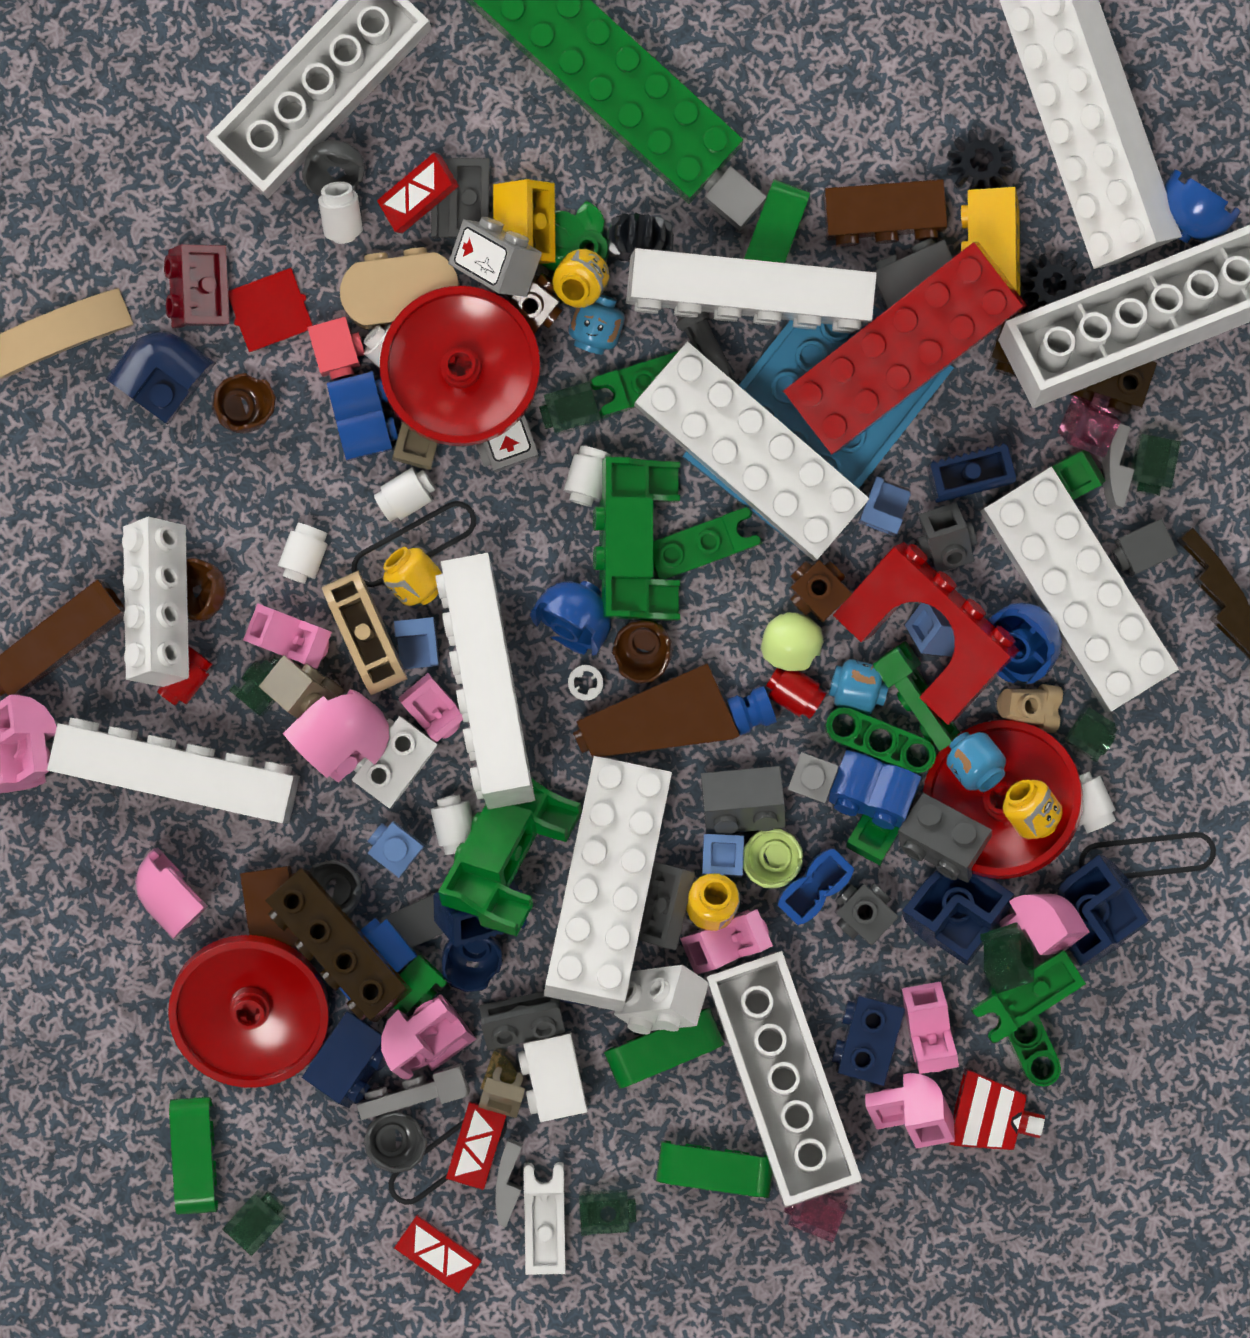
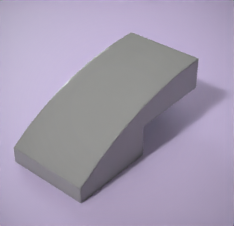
M1116 422L1107 427L1102 453V475L1106 480L1103 483L1104 494L1108 508L1113 510L1124 508L1135 470L1120 465L1130 427Z
M508 1138L502 1154L496 1182V1213L498 1225L503 1227L507 1226L522 1190V1186L508 1181L523 1145Z

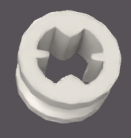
M581 665L570 673L568 687L571 694L582 701L592 700L601 693L603 678L595 667ZM584 671L594 674L591 677L592 680L597 679V687L590 688L588 694L579 693L580 687L575 688L574 686L575 677L581 678Z

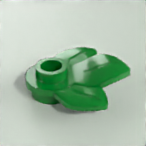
M587 201L580 206L576 216L567 211H555L556 262L542 265L555 272L568 253L577 249H583L590 243L594 244L593 252L600 255L606 262L609 250L607 240L603 236L605 219L601 211Z

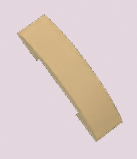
M119 288L58 308L0 333V380L23 371L25 367L134 325Z

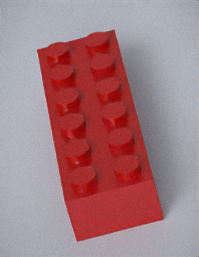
M973 242L783 390V392L832 455L839 452L976 346L1007 320L1025 308L1027 304L981 244Z

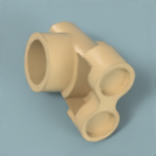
M1046 684L1040 685L1038 689H1004L997 699V710L1000 716L1006 720L1032 724L1047 733H1055L1060 726L1058 709L1063 700V690L1060 686Z

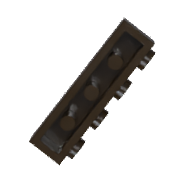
M1003 324L998 329L988 361L996 364L995 371L1011 377H1017L998 341L1004 327ZM1151 361L1069 395L1086 402H1092L1093 398L1096 397L1108 401V409L1130 415L1131 409L1139 411L1143 407L1157 363Z
M300 868L265 900L272 908L268 913L271 919L283 931L288 927L298 938L294 943L297 949L309 961L314 957L324 968L320 973L321 976L335 991L340 987L350 997V1000L346 1003L347 1006L361 1021L367 1017L370 1021L378 1022L412 991L411 987L309 871Z

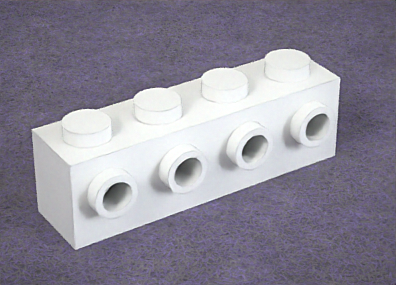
M146 517L123 526L125 605L123 620L125 624L124 661L126 663V680L165 687L189 678L186 525Z

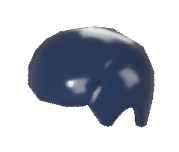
M491 935L488 939L482 938L480 942L475 940L473 944L470 942L466 945L461 944L458 948L448 940L442 952L443 977L451 987L464 992L486 989L492 977L501 970L503 961L501 944ZM467 961L479 962L477 968L468 967L466 964Z

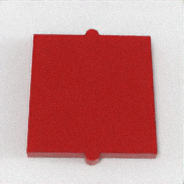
M292 268L228 291V297L236 316L234 324L240 327L249 353L308 331L307 327L313 326L304 303L307 297L300 293Z

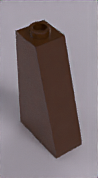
M97 579L0 654L1 696L6 693L8 696L21 695L124 621L125 606L108 583Z
M708 663L576 721L579 729L573 732L581 753L590 751L592 758L594 756L604 757L726 741L740 736Z

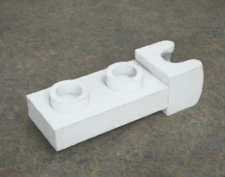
M557 1162L554 1165L553 1178L546 1183L536 1179L534 1175L535 1168L532 1163H524L525 1275L565 1274L564 1163Z

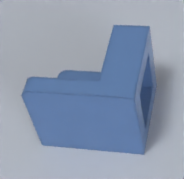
M876 476L868 495L870 499L864 505L858 523L895 537L903 521L902 517L911 494L907 490L883 482V478Z
M921 603L906 622V629L920 653L952 657L955 639L949 621L938 609Z
M434 617L394 621L399 658L404 669L440 666Z
M704 834L701 876L716 873L728 878H741L743 875L744 836Z

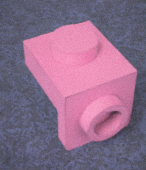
M429 673L398 698L435 743L441 738L446 739L452 736L459 729L460 722L463 721L459 707Z

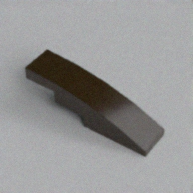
M1192 527L1177 542L1204 568L1193 581L1220 607L1210 620L1250 660V605L1221 559Z

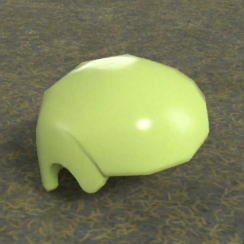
M791 612L780 614L768 623L764 631L761 643L763 657L774 667L783 670H806L810 667L815 656H820L824 643L822 629L809 616Z
M780 828L771 831H759L744 845L743 869L752 882L763 888L776 889L786 886L801 871L803 865L802 847L794 835ZM764 854H766L769 865L765 861Z

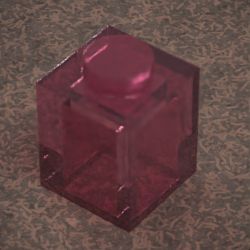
M1073 396L1057 432L1069 445L1105 458L1121 421L1108 409Z
M825 1194L787 1208L784 1207L783 1212L789 1214L788 1225L833 1243L848 1205L843 1200Z

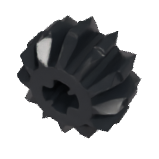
M972 129L968 132L969 143L960 137L955 139L954 144L959 151H948L946 158L958 164L951 165L946 171L947 175L951 176L961 174L954 184L956 189H960L966 181L970 183L968 190H975L978 188V185H981V189L992 188L991 183L997 188L1005 186L1006 182L1001 175H1011L1013 167L1002 162L1010 160L1013 157V152L1008 150L999 151L1006 141L1003 137L998 138L993 144L989 142L992 136L991 130L986 129L982 140H979L977 132ZM976 154H981L982 160L985 157L989 160L984 171H977L979 166H976L974 169L970 164L973 162Z
M624 213L611 219L610 228H608L607 244L609 254L620 261L630 262V256L635 248L670 252L673 250L674 234L672 233V223L668 220H664L662 217L638 213Z
M1044 253L1039 257L1041 268L1033 262H1029L1026 265L1027 271L1032 276H1021L1020 282L1021 285L1031 287V289L1021 292V298L1023 300L1034 298L1035 301L1028 307L1029 312L1038 309L1040 305L1045 306L1085 290L1075 286V284H1079L1086 279L1084 273L1072 275L1071 272L1078 264L1075 260H1072L1064 267L1062 266L1063 254L1057 253L1051 265L1048 255ZM1051 277L1059 280L1057 286L1062 284V290H1058L1054 296L1047 293L1048 287L1045 289L1043 287V283H1047Z

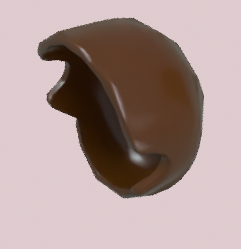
M240 373L224 379L213 393L212 410L224 428L235 433L246 434L261 429L274 413L276 396L266 379H256L247 373ZM241 398H243L248 404L247 413L245 412Z
M197 558L186 559L188 619L196 622L205 621L212 618L222 607L227 593V586L223 573L215 565ZM201 585L200 595L195 598L193 588Z
M631 620L619 629L613 643L612 654L618 664L619 673L635 683L654 681L665 672L672 659V641L664 627L654 620ZM637 648L642 649V650H645V651H648V652L639 651Z

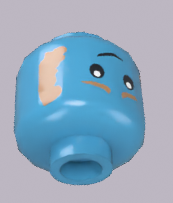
M601 294L594 304L585 308L574 309L568 328L569 335L575 340L574 346L603 355L605 350L616 347L625 321L624 313L615 307L617 300Z
M849 659L844 662L843 666L836 665L828 695L834 697V704L838 708H850L869 715L873 712L876 704L884 705L888 687L872 664Z
M964 732L951 742L949 746L951 752L947 757L946 764L965 789H979L980 792H985L1003 779L1005 776L1003 769L1006 765V757L988 734L977 732L970 735L968 732Z

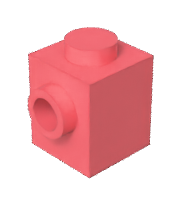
M342 317L307 327L320 374L323 377L330 375L332 381L353 376V368L361 366L359 356L364 355V347L359 332L351 333L347 318Z

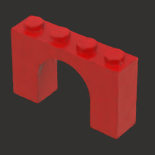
M902 542L888 552L833 616L860 642H863L872 637L901 604L921 602L938 609L947 618L952 627L955 639L954 653L945 670L919 698L949 725L959 718L1020 650L1014 645L1015 639L1007 630L1001 626L994 627L984 617L986 612L976 601L970 598L966 600L955 590L957 585L950 576L942 571L937 573L926 562L928 557L920 548L914 544L907 545L905 542Z

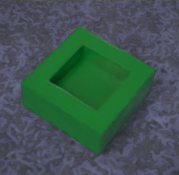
M1087 447L1051 465L1072 500L1101 486L1106 481Z
M863 814L848 839L846 848L881 866L898 837V830L900 828L894 827L892 830L881 828L872 822L871 817Z

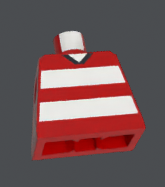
M964 1068L953 1112L955 1142H949L948 1144L961 1147L1014 1150L1018 1133L1040 1138L1045 1115L1024 1110L1027 1098L1025 1093L973 1070Z

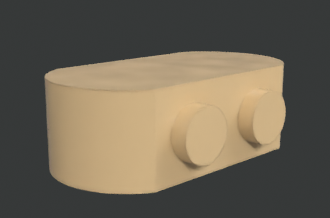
M424 247L404 250V256L388 258V253L368 254L364 256V262L354 263L345 273L340 286L341 302L350 319L361 328L368 330L378 325L383 328L386 325H391L397 315L418 297L439 288L460 286L454 267L448 264L449 261L445 257L435 252L427 253V248Z
M353 572L323 586L322 590L329 608L370 695L372 696L407 680L408 678L360 572Z

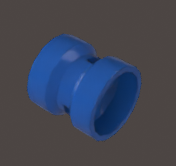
M764 686L753 689L748 696L741 697L736 695L726 699L739 735L751 732L752 728L759 724L768 726L777 723Z

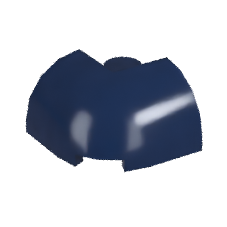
M154 332L140 337L132 344L106 380L168 425L188 397L194 394L216 362L186 340L172 333Z
M1098 855L1070 875L1058 888L1059 892L1057 895L1067 899L1076 908L1089 930L1088 934L1069 947V950L1080 966L1089 965L1125 944L1124 941L1153 921L1133 893L1132 889L1134 887L1127 877L1111 860L1103 855Z
M935 871L924 881L904 907L902 914L911 930L933 949L939 946L965 965H968L986 940H991L989 936L999 929V922L1006 917L1011 907L1009 901L1014 898V893L988 877L972 873V877L967 883L959 878L951 880L940 872Z

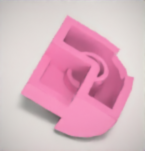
M350 689L346 695H340L331 700H327L324 696L320 698L283 735L314 768L326 778L330 776L339 783L356 768L363 758H367L376 765L384 754L389 740V724L383 712L361 693Z
M9 695L0 701V793L26 790L46 783L45 774L49 772L47 768L50 751L45 741L55 736L57 727L54 718L46 707L31 697Z
M154 848L147 854L138 868L135 881L137 895L146 911L174 939L185 928L190 927L208 905L183 880L185 876L159 848Z
M440 994L433 1000L420 1005L410 1017L397 1010L388 1019L381 1035V1051L390 1070L400 1078L409 1080L414 1075L413 1071L426 1065L433 1071L475 1041L476 1037L453 1006Z

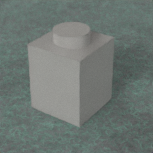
M731 166L724 174L717 170L703 187L708 192L704 197V202L739 232L761 208L767 198Z
M801 752L788 790L827 805L830 791L840 766Z

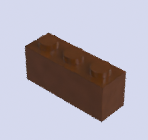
M944 179L825 188L823 192L827 241L836 240V246L838 247L859 245V238L875 237V243L877 244L898 242L899 235L914 234L917 241H925L931 238L937 239L938 232H944L947 228Z

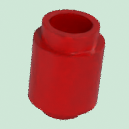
M188 646L189 678L160 687L157 691L174 706L179 701L186 705L210 676L208 670L213 665L190 646Z
M776 668L766 684V687L772 690L768 696L771 700L796 716L804 715L808 719L812 718L827 692L819 688L820 683L801 671H787Z

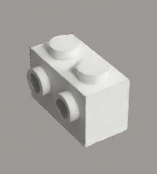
M401 716L395 722L390 718L387 720L389 724V740L384 754L376 765L367 758H363L354 769L356 774L352 778L353 782L389 809L393 808L439 746V744L433 742L431 738Z
M684 965L631 971L623 1012L615 1011L614 1015L628 1024L627 1027L631 1031L639 1034H650L651 1031L656 1030L678 1031L679 1028L697 1026L709 982Z
M571 1031L545 1039L524 1042L525 1051L518 1052L522 1075L530 1074L533 1090L526 1091L530 1113H538L540 1122L586 1113L588 1108Z

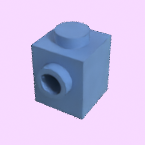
M395 821L391 822L388 827L381 823L367 841L373 846L368 854L398 878L402 877L426 846Z

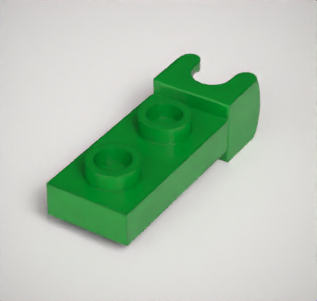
M679 351L590 379L589 385L592 390L607 388L614 394V400L603 405L599 411L600 418H607L636 408L634 406L635 401Z
M745 507L722 517L653 541V563L659 579L666 580L762 545L763 542L759 536L754 535L745 538L741 537L737 531L738 525L752 516L750 508Z
M904 641L881 656L878 661L873 663V666L880 673L883 682L888 688L895 685L898 689L897 696L902 706L909 712L913 711L921 723L919 727L924 738L931 742L932 745L935 744L939 751L951 744L960 731L953 722L947 725L919 698L929 686L917 670L921 665L920 660L909 644Z
M1061 950L995 994H991L971 1008V1012L977 1017H982L987 1013H995L997 1015L998 1024L988 1033L989 1040L994 1044L1083 987L1086 983L1065 950Z

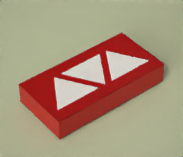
M433 153L380 197L377 202L394 231L403 234L457 189L459 185L442 156Z
M469 1101L446 1179L484 1190L507 1115L480 1108L478 1103Z
M418 1214L394 1246V1249L458 1294L482 1261V1259Z

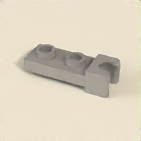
M462 1063L435 1070L432 1075L433 1079L426 1081L425 1075L403 1080V1088L388 1092L386 1086L367 1091L364 1096L365 1100H361L357 1104L361 1120L438 1097L441 1104L469 1096L470 1090L465 1079Z

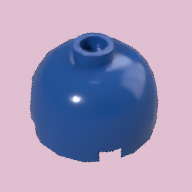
M1174 169L1164 187L1167 192L1170 211L1182 235L1178 239L1188 244L1191 238L1208 242L1225 235L1233 226L1241 211L1235 207L1229 213L1224 209L1228 201L1192 178L1187 179L1184 184L1178 180L1182 173Z
M571 581L554 584L547 588L539 597L530 613V617L537 627L542 621L559 635L551 638L572 651L585 655L588 649H592V656L597 655L611 628V618L604 617L603 600L600 597L602 595L601 590L587 581H582L580 584Z
M1022 602L1010 604L988 619L994 627L1001 626L1007 630L1015 639L1014 645L1020 650L998 674L999 677L1011 683H1015L1018 680L1031 684L1041 679L1053 668L1061 654L1062 635L1057 623L1049 612L1040 606Z

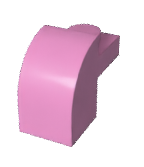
M257 603L243 641L279 655H284L302 664L308 663L313 668L318 669L320 661L324 659L328 652L329 638L332 632Z
M1032 894L1018 896L1009 901L1015 912L1003 918L999 922L1001 927L991 934L989 938L996 950L1019 948L1031 939L1039 955H1051L1061 950H1067L1088 934L1089 930L1076 908L1064 897L1056 894Z
M758 909L737 913L731 923L720 930L711 931L701 928L680 938L693 971L696 974L715 970L738 958L762 952L773 946L769 938L767 924L761 918Z
M941 981L902 988L911 1049L919 1074L941 1072L946 1069L959 1067L958 1055L950 1030L948 1006Z
M907 1073L903 1074L904 1087L887 1088L879 1092L865 1094V1106L876 1129L905 1124L916 1149L955 1142L952 1112L940 1087L931 1078L922 1074Z

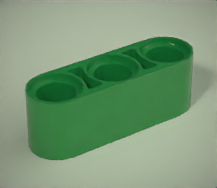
M773 179L744 259L785 263L810 192Z
M845 707L835 709L829 713L825 720V732L831 740L890 765L907 769L913 773H922L929 770L935 762V748L928 740L853 709ZM839 714L848 715L853 720V731L847 737H840L833 731V720ZM876 729H882L890 736V745L883 752L875 751L869 743V737ZM913 744H920L927 752V759L920 767L910 765L906 758V752Z
M1008 976L997 978L990 985L988 996L995 994L1000 987L1010 984L1016 979ZM1036 1016L1030 1020L1034 1025V1034L1031 1039L1024 1042L1018 1041L1015 1038L1014 1032L1006 1038L1025 1077L1035 1085L1045 1087L1057 1081L1061 1073V1065L1039 1016ZM1041 1056L1048 1057L1051 1063L1050 1072L1045 1077H1034L1031 1072L1033 1061Z
M708 1007L701 1010L697 1026L679 1028L678 1031L657 1030L650 1034H643L627 1041L622 1046L612 1047L604 1051V1055L617 1086L621 1089L725 1045L711 1009Z
M211 1097L170 1099L169 1119L173 1187L177 1215L214 1213L218 1211V1200L214 1198L217 1174L216 1160L212 1161V1146H215L214 1124L213 1121H210L209 1106H212Z
M661 1141L655 1181L670 1185L769 1198L773 1172L767 1155L758 1157L750 1155L749 1152L725 1149L724 1152L711 1150L708 1146L687 1143L685 1146L671 1144V1141Z

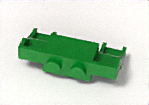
M605 457L602 459V500L599 501V507H594L593 529L594 531H599V546H595L593 550L594 570H599V580H602V600L605 618L649 619L654 621L680 620V580L651 579L653 577V502L678 503L680 501V495H678V469L680 468V462L643 460L631 457Z
M533 778L531 779L535 801L489 810L485 804L482 812L475 814L471 825V832L465 843L462 842L457 847L454 863L438 891L442 906L478 916L481 926L513 936L518 935L533 907V901L531 896L509 888L535 837L539 834L567 842L582 813L579 802L567 799L546 789Z

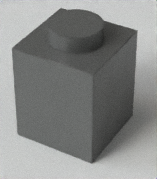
M1162 518L1114 540L1117 548L1112 550L1119 569L1122 572L1128 569L1130 576L1178 555V551Z

